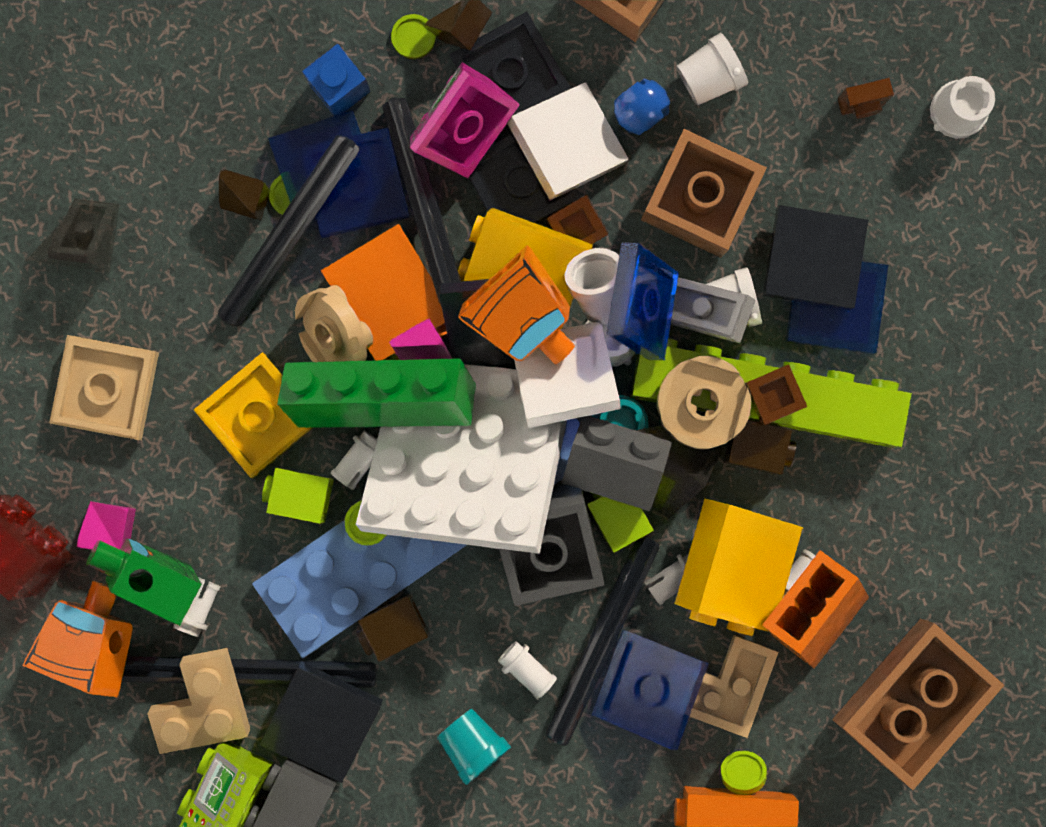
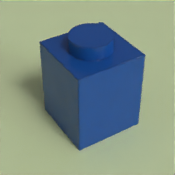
M339 44L335 45L302 71L310 87L335 118L339 117L371 92L366 78Z

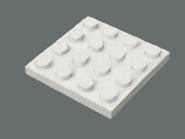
M465 365L476 382L471 426H401L380 428L356 521V526L360 531L540 554L567 420L528 428L516 369Z

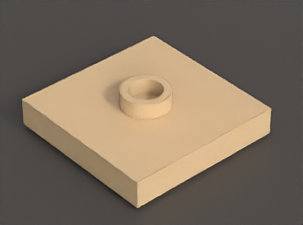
M67 335L49 423L142 440L159 353Z

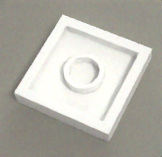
M586 82L513 115L507 122L549 200H553L611 172L629 160Z
M601 321L560 329L575 344V347L558 364H554L539 348L535 349L521 362L514 359L528 428L621 409Z

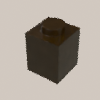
M748 420L742 431L728 441L723 463L774 475H782L784 467H791L796 451V442L790 440L792 430L769 424L762 426L760 422Z
M410 593L362 617L358 621L362 629L356 631L358 640L368 656L374 653L378 662L426 639L430 635Z

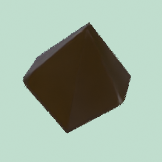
M461 0L428 20L424 26L444 43L471 50L493 12L480 0Z
M226 169L221 170L219 174L220 208L257 219L261 222L269 198V187L262 180Z

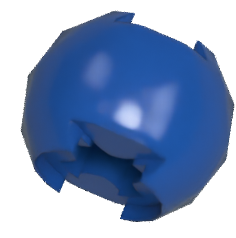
M643 79L641 82L632 85L615 99L614 114L618 124L628 133L641 135L669 114L670 100L665 89L656 81Z

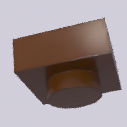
M889 77L848 87L837 99L842 115L855 112L856 118L859 119L882 112V105H885L892 98L894 92Z
M587 194L547 217L554 231L590 244L609 234Z
M789 364L745 383L762 426L807 407Z

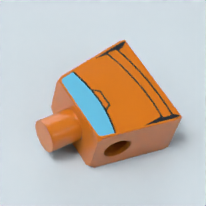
M528 245L462 304L458 316L462 322L519 362L539 348L554 364H558L575 347V344L559 329L569 319L570 306Z
M92 581L84 605L64 600L56 602L31 647L23 666L88 694L117 697L120 691L133 627L130 622L110 615L116 595L109 591L108 585Z

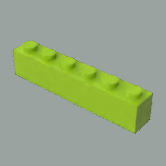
M651 336L650 343L642 342L639 345L630 397L657 403L658 390L665 376L681 362L698 356H712L729 362L737 369L745 383L779 368L765 365L766 358L762 356L740 353L739 359L736 360L721 357L722 349L716 347L695 345V350L689 351L677 348L678 341ZM794 362L783 363V367L788 364L790 365L807 407L769 423L770 425L889 448L902 447L912 393L898 391L899 383L872 379L871 385L854 382L855 375L851 373L828 370L827 377L809 374L810 366ZM702 390L700 396H692L691 404L697 407V411L706 412V410H715L716 402L710 400V392L707 390ZM751 401L748 420L760 422Z

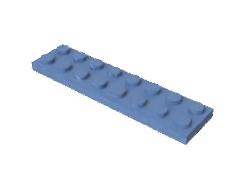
M576 418L567 420L554 485L561 481L564 476L571 448L580 424ZM344 520L253 582L252 585L300 656L304 658L464 548L466 544L387 535L381 542L366 546L354 542L348 536Z

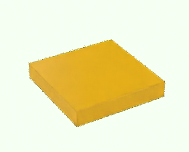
M263 352L194 409L196 414L250 478L257 476L312 429L298 428L277 405L283 375Z

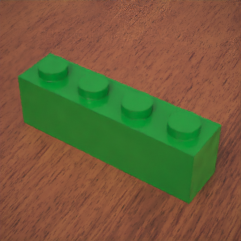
M461 359L285 363L277 405L298 428L471 426L476 382Z

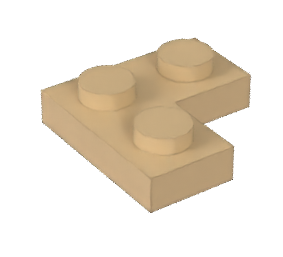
M733 635L718 677L676 661L660 704L665 708L748 738L779 652Z
M228 648L183 656L179 665L189 698L151 705L147 713L159 754L247 738L250 732V725Z

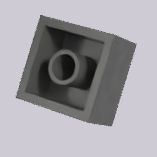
M569 485L553 488L540 554L499 549L514 606L605 586L597 545L584 493L581 489Z

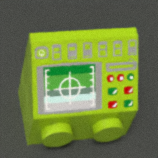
M229 741L221 742L216 749L209 747L197 769V773L203 775L196 791L192 789L187 791L178 809L177 814L183 817L179 827H243L274 762Z

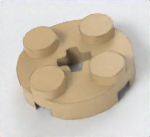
M332 285L328 288H319L300 297L295 307V319L303 317L305 331L298 334L306 353L313 362L366 361V348L373 345L372 332L366 323L359 321L356 313L349 305L344 291L339 286Z
M698 356L678 364L665 376L658 390L657 410L662 427L676 441L695 449H710L727 443L745 427L751 410V396L748 387L746 388L744 380L739 375L740 373L729 362L712 356ZM702 390H707L710 392V400L716 402L715 410H706L704 416L696 413L697 407L691 404L692 396H700Z

